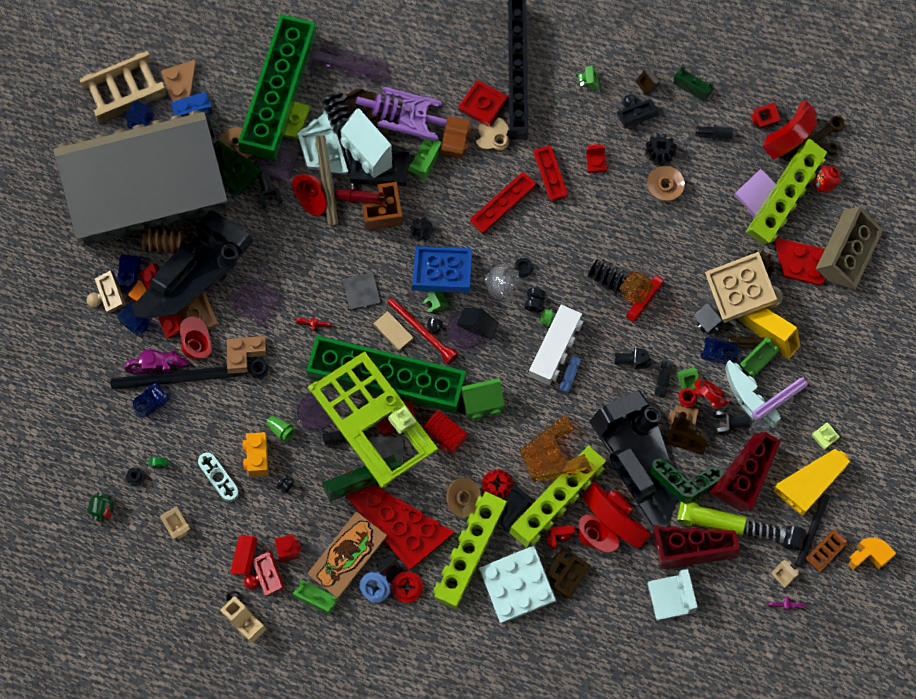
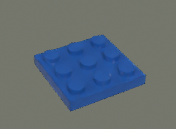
M416 246L412 291L470 293L472 248Z

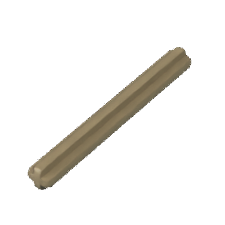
M318 135L315 137L323 193L326 199L328 225L337 226L338 217L325 135Z

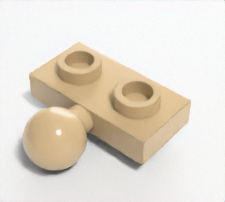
M110 270L95 278L99 294L90 293L87 296V304L90 307L96 308L103 301L106 312L112 313L126 305L113 271Z

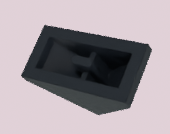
M464 308L457 326L492 340L499 322L483 309Z

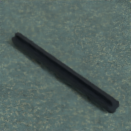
M227 366L117 377L111 378L110 384L112 389L236 377L243 376L244 372L228 374Z

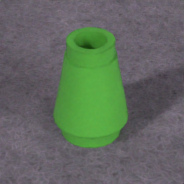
M271 416L266 422V425L269 426L281 441L288 442L295 434L293 425L275 416Z

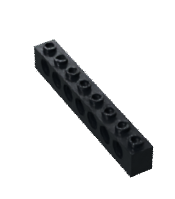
M508 0L509 140L528 139L526 0Z

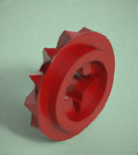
M498 468L497 470H490L484 475L482 480L484 493L486 491L501 499L506 498L511 493L513 481L507 471ZM497 477H499L500 483H503V485L499 486L498 491H496L495 485L492 484V482L496 481Z
M413 572L399 573L392 581V594L398 601L406 604L415 602L422 594L423 583L420 577ZM407 580L409 585L413 587V589L409 590L408 595H406L405 589L398 588L405 586Z

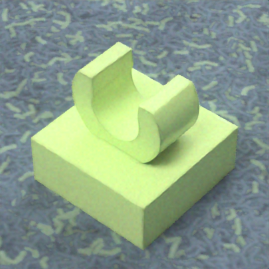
M405 406L391 414L388 418L399 434L416 424V420Z
M828 422L812 433V437L824 450L840 438Z

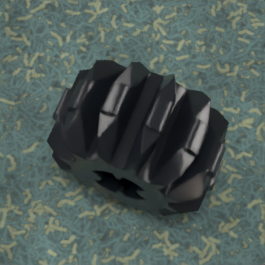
M659 133L656 135V138L651 136L645 145L647 148L645 149V154L649 155V161L655 159V165L658 161H661L662 165L665 164V161L671 162L672 157L676 155L675 149L677 147L673 143V137L667 139V134L661 137Z

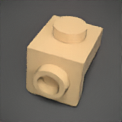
M177 506L160 516L173 539L176 537L180 539L188 534L187 531L190 530V527Z

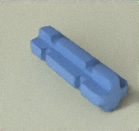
M575 356L570 358L559 388L560 391L569 393L581 361L580 358Z

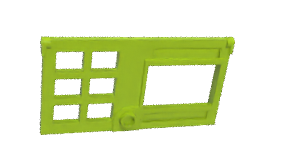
M366 352L361 353L320 381H316L308 386V390L320 403L381 488H384L392 480L438 450L416 420V424L403 433L419 454L392 471L363 433L388 415L393 414L404 406L406 407V405ZM361 364L372 375L362 382L352 371ZM345 374H348L356 385L347 392L336 381ZM374 381L385 392L375 399L372 398L365 388ZM330 384L340 394L338 398L331 402L321 392L322 389ZM358 391H361L369 402L360 409H357L349 398ZM345 401L353 413L342 420L334 407Z

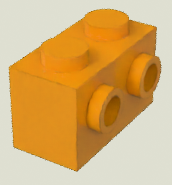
M246 433V440H243V452H247V459H243L244 470H247L249 477L269 476L266 433Z

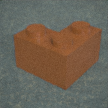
M397 182L378 184L379 192H383L385 195L384 197H379L385 198V202L383 204L369 203L362 205L366 230L403 225Z

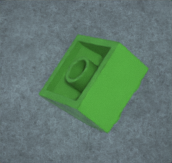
M500 378L462 387V402L467 420H480L485 415L498 416L505 411Z

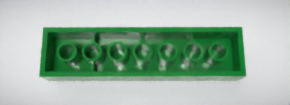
M280 14L239 137L238 145L241 153L276 161L317 34L315 22Z
M316 335L306 369L308 378L320 381L361 353L366 352L402 401H413V404L457 414L462 387L466 380V371ZM363 364L352 370L360 382L372 376ZM348 374L336 380L343 387L352 389L356 386ZM376 381L365 387L372 394L382 395L385 393Z

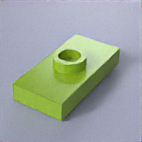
M294 102L284 133L285 137L299 140L298 133L304 127L311 109L310 106Z

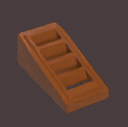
M833 529L805 560L820 573L847 545L848 541ZM831 538H833V539L839 544V546H837V545L831 540ZM827 543L835 551L832 552L831 550H829L825 546V544ZM819 550H823L829 557L826 558ZM814 555L823 561L822 565L813 557Z

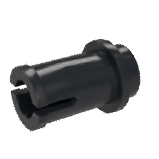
M326 431L325 434H322L324 445L331 446L334 443L347 441L340 431L330 433Z

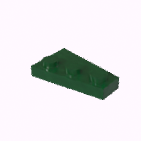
M217 140L213 144L220 173L235 195H240L264 172L222 140Z

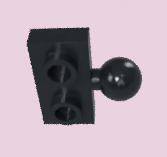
M628 94L623 98V105L626 108L617 111V117L624 128L659 116L658 110L651 99L637 104V98L632 94Z

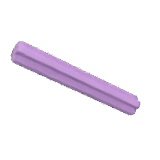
M805 378L798 379L754 410L752 416L755 420L759 421L803 390L808 385V382L805 381Z

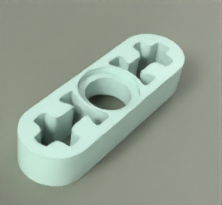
M211 453L200 455L198 464L220 496L227 502L235 501L239 495L238 488L214 455ZM205 458L208 460L212 459L210 461L214 468L212 471L207 464L203 466ZM222 473L224 479L221 482H215L213 480L214 474ZM226 484L230 490L234 489L233 496H225L226 490L223 485Z

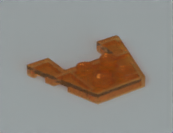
M567 414L563 415L519 450L533 482L557 478V475L568 473L570 476L575 475L578 471L584 470L585 473L593 471L585 454L568 462L563 457L556 438L574 431Z

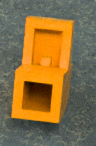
M866 538L857 546L861 552L859 550L855 551L850 556L851 561L848 565L852 570H855L866 559H869L879 570L895 556L896 552L879 538Z

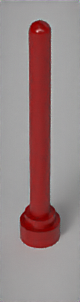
M390 298L388 300V304L442 353V359L448 365L458 357V352L453 348H446L395 299Z

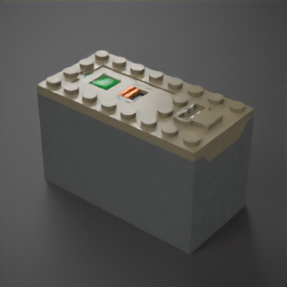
M196 110L190 112L189 116L182 117L181 115L170 117V120L165 122L162 119L155 120L149 126L144 127V124L133 126L132 130L125 131V129H119L114 131L112 135L107 136L106 133L96 135L95 139L92 140L82 138L76 140V144L62 143L53 149L75 237L83 246L146 231L149 228L154 229L202 217L210 210L217 213L230 210L205 112Z

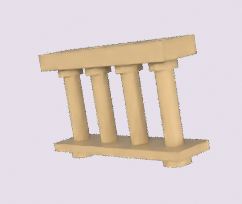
M148 51L138 53L133 58L94 74H87L80 79L83 90L89 88L96 102L97 109L93 111L98 123L167 95L163 83H156L147 64L151 62ZM138 67L141 68L149 85L148 88L138 90L130 72ZM121 74L124 75L132 92L131 95L121 97L113 79ZM104 81L107 82L115 99L114 102L107 105L104 104L96 87L97 84Z

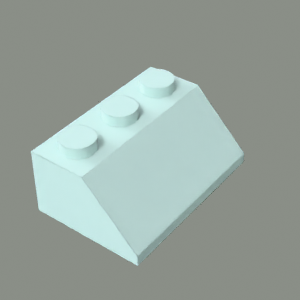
M358 108L341 129L340 141L344 148L349 149L352 157L362 164L364 171L370 173L375 178L392 168V146Z

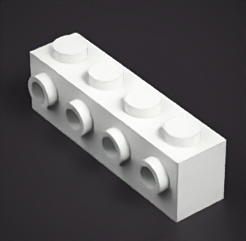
M560 305L531 365L529 377L549 386L552 380L556 381L560 372L557 369L560 364L565 363L568 355L566 350L568 347L572 348L575 341L573 336L576 331H580L583 325L581 320L582 313Z

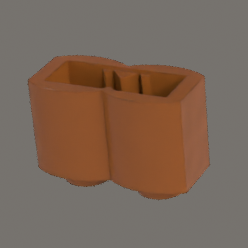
M448 116L441 146V155L463 159V154L468 153L469 143H466L467 137H471L473 126H470V120Z

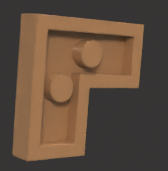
M265 336L227 339L228 374L247 372V357L266 356Z

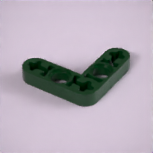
M655 459L651 467V474L683 503H691L711 491L724 474L721 468L712 466L692 479L687 480L664 459ZM674 478L678 483H671L668 479ZM696 483H704L706 487H699Z

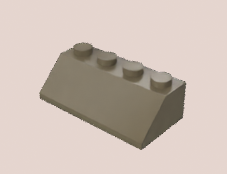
M860 206L844 210L816 270L828 281L856 289L883 229Z

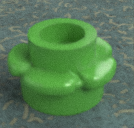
M551 308L550 310L544 309L541 315L540 323L546 327L552 324L556 316Z

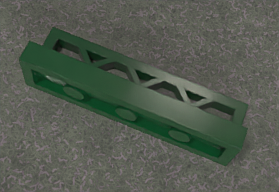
M394 455L383 459L392 471L403 465L402 461H397ZM363 466L322 482V487L331 502L375 485L378 482L368 468Z

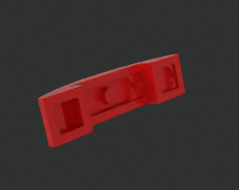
M592 482L582 495L585 503L608 528L629 544L640 549L652 534L638 521L634 523L607 498L608 494L598 484Z

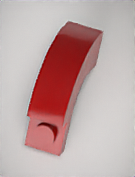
M807 100L800 102L792 120L783 128L767 135L762 147L773 160L793 150L814 130L818 123L815 119L817 113L814 107Z

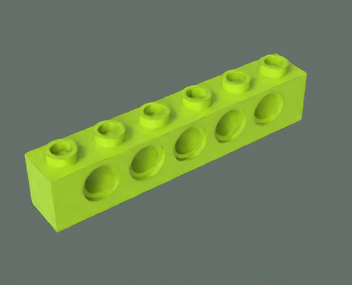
M811 139L804 141L745 233L762 245L774 242L778 236L776 232L787 222L786 217L788 213H791L796 208L797 204L795 202L806 192L807 189L805 187L808 182L810 183L815 178L816 173L814 172L825 162L826 159L824 157L827 151ZM805 159L808 160L809 167L805 165ZM795 174L799 176L800 182L796 181ZM786 189L789 190V192H790V197H788V196L786 195V193H785V190H786ZM776 204L780 206L781 212L776 210ZM767 219L771 222V228L766 224Z
M588 445L511 526L509 533L526 548L530 544L535 545L541 538L540 534L544 530L547 532L553 526V520L557 516L560 518L567 511L565 507L569 503L574 504L580 497L578 493L582 489L584 491L587 490L592 483L593 477L596 476L598 478L605 470L603 466L606 460ZM586 468L589 471V473L584 474L581 472L580 469ZM572 481L577 486L570 487L567 482ZM555 495H561L564 500L558 501ZM542 509H549L551 511V514H544L542 512ZM529 523H537L538 528L530 527Z
M486 491L483 497L479 496L475 504L477 510L475 514H470L467 520L469 526L466 531L463 530L458 539L460 544L458 548L454 547L450 555L452 561L449 566L446 565L441 574L443 579L441 583L437 582L433 590L435 601L454 610L457 609L506 508L507 501ZM482 512H489L491 517L483 519L480 515ZM474 529H480L482 530L483 534L480 536H474L472 534V531ZM471 546L474 548V552L467 554L464 552V548ZM462 563L466 566V569L457 571L455 566ZM449 581H455L458 585L456 588L450 589L446 584Z

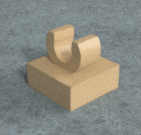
M786 560L782 561L771 573L784 588L796 578L799 571L798 569L794 570L790 566L791 562Z

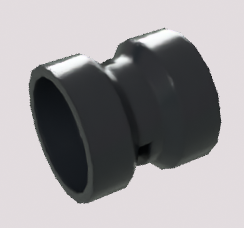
M529 288L527 291L528 300L525 301L524 308L527 311L540 313L543 311L544 305L542 302L545 300L546 292L538 288Z

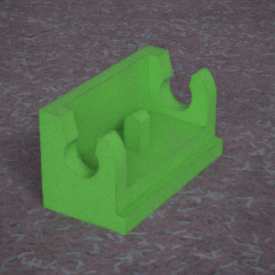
M424 139L408 168V172L426 180L441 152L442 142Z
M766 337L739 365L753 378L780 350Z
M303 580L300 581L298 590L295 589L293 593L295 599L329 616L338 601L336 596Z

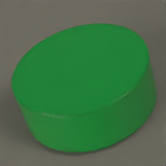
M157 457L149 459L150 468H165L168 466V458Z

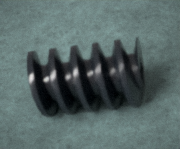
M342 92L331 94L322 102L330 125L333 127L332 131L336 135H341V129L350 119L348 117L351 116L350 112H345L348 110V105H343L346 100L340 99L343 97Z
M597 259L588 273V278L594 276L595 282L601 280L600 284L602 286L607 284L608 290L614 287L613 292L615 294L620 292L621 295L627 287L631 275L629 274L624 278L625 271H621L618 274V267L611 270V263L604 266L605 259L600 262Z

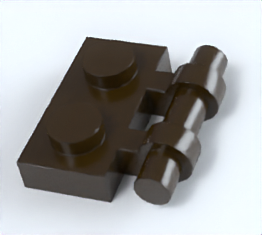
M562 548L559 554L554 556L552 565L549 569L545 570L549 582L551 580L556 581L553 589L570 599L591 565L576 555H573L570 561L567 560L566 556L569 552ZM560 565H563L565 569L562 574H557L556 571Z

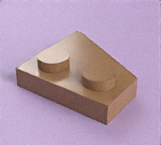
M195 60L161 70L172 102L191 96L194 70L196 68Z

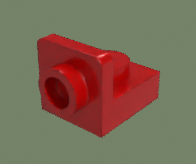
M594 143L586 147L588 174L607 172L605 145Z
M574 525L550 528L549 533L546 534L547 545H551V550H556V538H559V541H567L574 537Z

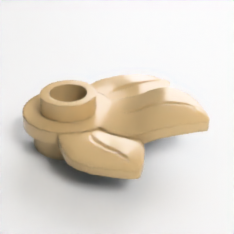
M497 118L494 126L491 125L490 127L479 124L481 138L476 141L477 145L483 149L494 148L499 151L506 149L509 145V138L507 136L508 126L505 121ZM502 140L503 143L498 144L497 141Z

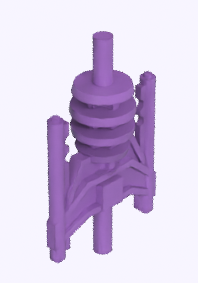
M387 87L382 88L383 93L386 95L384 101L381 100V94H377L375 101L357 97L356 104L373 108L372 116L376 117L378 112L381 113L380 119L382 121L377 123L378 127L410 134L429 141H436L438 137L435 133L428 130L425 122L446 127L447 119L426 114L430 107L438 108L442 106L441 101L434 98L422 97ZM393 95L394 99L392 103H389L390 96ZM397 97L403 99L400 106L398 105ZM386 114H389L388 121L384 120ZM394 116H398L397 122H399V124H395L394 122H392Z

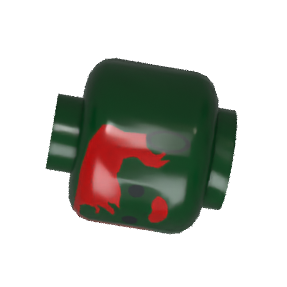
M98 492L96 495L91 496L87 512L93 516L92 520L104 522V519L112 517L115 501L111 499L112 496Z

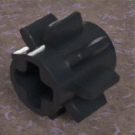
M425 217L413 220V225L409 227L411 229V236L418 239V241L422 239L426 241L431 238L430 234L434 232L432 222L426 220Z

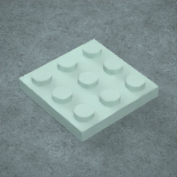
M535 546L479 568L501 624L556 602Z

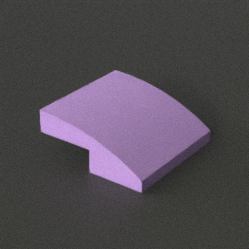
M760 169L734 196L748 208L747 211L755 218L776 184Z

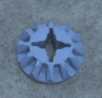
M371 571L361 579V592L369 601L382 602L391 592L389 589L390 583L387 582L386 576L380 575V572L374 573ZM377 581V586L380 588L375 592L373 584Z

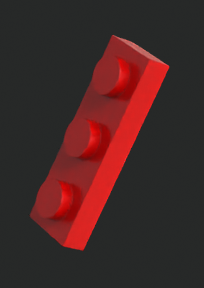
M551 145L533 150L549 201L554 202L567 198L568 193Z

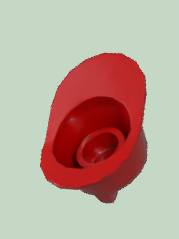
M310 174L297 175L292 181V190L301 206L311 215H321L326 208V199L322 192L321 180Z
M197 317L185 318L180 325L181 350L183 354L191 358L192 361H195L197 358H206L212 350L207 326Z
M586 514L579 520L578 536L583 545L588 548H596L605 553L616 551L619 547V540L610 528L597 516Z

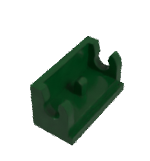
M683 65L680 72H677L674 76V85L703 102L706 101L714 89V83L710 82L708 84L687 72L686 67Z

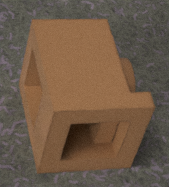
M675 405L674 410L670 409L668 421H671L672 426L677 411L686 416L695 425L699 409Z

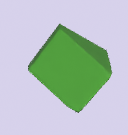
M695 367L676 372L682 390L685 388L696 389L694 383L699 378V374Z

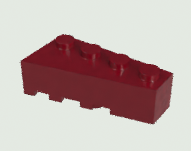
M767 432L754 434L709 494L740 512L752 510L781 441Z
M653 526V538L660 570L738 558L740 548L736 531Z

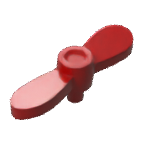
M304 318L296 319V324L310 325L311 331H315L317 326L332 327V323L318 322L316 318H311V320Z

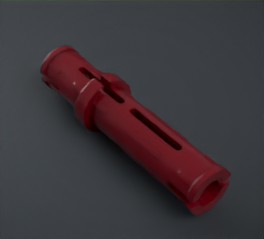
M354 188L349 190L337 189L335 191V195L341 196L335 197L337 201L383 204L385 202V198H379V196H385L383 192L358 191Z

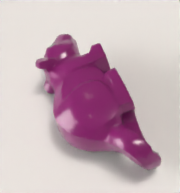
M148 349L143 351L137 359L127 361L124 369L125 372L131 374H156L157 370H162L163 373L171 372L172 366L185 367L189 362L183 356L176 353L175 350H171L170 353H162L157 350ZM137 366L140 367V369H133L131 367Z

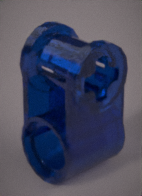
M123 254L120 256L117 280L123 292H131L137 283L141 266L140 256Z
M715 338L704 339L705 346L703 353L700 355L701 359L727 364L729 360L732 363L737 361L739 349L735 344ZM731 351L734 353V356L728 357L725 355V352Z
M158 382L150 385L133 400V408L138 417L144 418L149 416L169 401L170 396L163 392ZM140 404L147 405L145 409H138Z

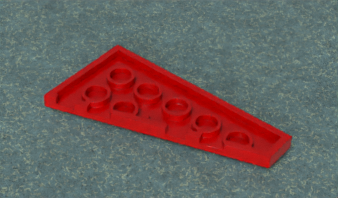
M374 485L345 496L366 520L388 536L384 542L409 571L455 534V531L444 527L438 521L432 520L419 510Z

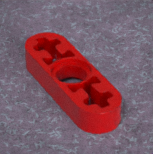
M657 274L653 277L630 308L625 318L633 323L638 319L663 285V278Z

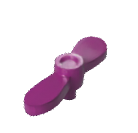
M785 596L783 603L768 602V607L791 609V607H806V604L791 603L789 596Z

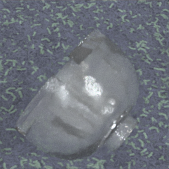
M498 264L486 275L485 285H487V290L494 299L504 302L513 300L514 296L510 295L513 287L517 290L519 282V272L514 269L517 267L516 265Z

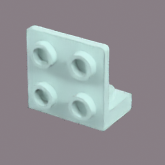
M688 569L681 570L677 576L648 582L656 620L696 612L697 604Z

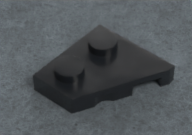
M516 484L511 489L501 524L508 533L511 526L534 503Z

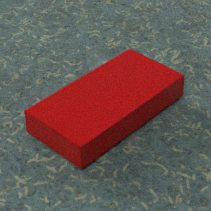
M238 537L230 574L249 576L257 537Z

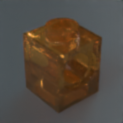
M631 271L621 285L620 290L627 301L642 304L654 286L647 275Z

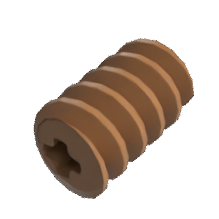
M149 228L147 233L144 232L142 238L143 251L149 248V251L153 252L156 248L158 253L164 250V253L168 254L171 249L172 254H174L183 246L181 231L175 236L174 230H171L170 234L167 235L166 229L163 230L162 234L159 233V229H156L153 234L152 229Z

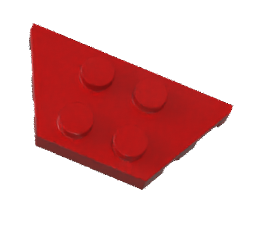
M781 238L774 240L783 278L821 286L826 281V278L816 270L825 249Z

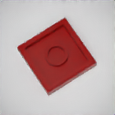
M477 80L458 106V111L490 127L509 100V96Z

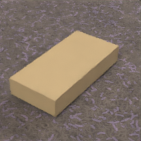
M388 311L374 322V326L399 352L413 340L410 333Z

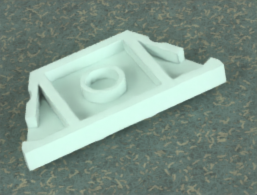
M324 111L323 115L317 120L314 119L308 127L303 128L298 133L307 167L311 170L320 171L315 137L325 135L331 173L348 175V169L338 137L333 133V127H331L330 121L327 118L328 115Z

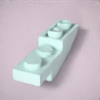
M729 360L725 367L729 385L739 404L755 420L752 412L763 405L765 400L761 395L755 394L758 387L756 381L751 376L747 377L737 363H732ZM774 409L763 419L774 428L779 423L781 417H779L778 411Z

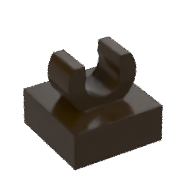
M648 68L643 70L635 82L644 94L648 95L659 85L661 80H658L655 77V73L651 72Z

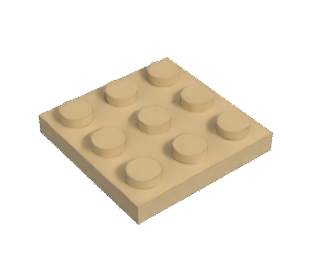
M759 252L705 272L724 323L778 303Z

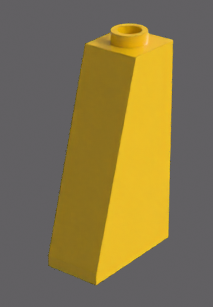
M766 307L736 318L759 337H768L779 348V353L788 360L801 346L797 327Z
M834 449L779 482L773 492L804 516L847 468L850 460L843 451Z

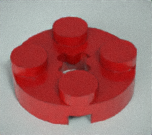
M699 377L694 383L696 387L694 392L701 398L705 396L709 399L710 404L716 409L725 407L730 398L727 396L725 399L722 396L724 392L709 380L703 382L701 381L702 377Z

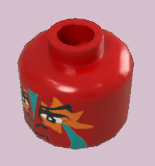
M823 166L813 179L815 189L820 193H830L841 182L839 170L833 166Z

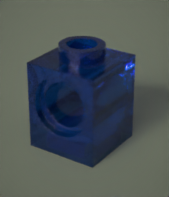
M136 99L124 118L127 126L132 130L135 125L144 124V127L148 126L155 115L151 107Z
M129 303L117 317L123 326L138 336L139 333H144L147 330L149 320L148 318H135L133 305Z

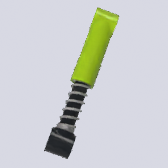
M680 502L677 522L683 525L736 531V535L740 536L744 532L747 535L760 536V538L766 537L767 540L769 538L773 539V541L778 540L787 549L795 551L803 549L806 530L802 527L790 525L784 529L781 527L775 528L774 525L772 527L768 526V524L762 525L761 522L757 524L754 521L749 522L744 516L701 507L694 502Z

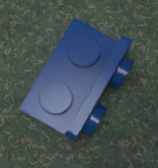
M206 92L171 102L175 116H189L190 112L196 110L208 113L209 115L213 114Z

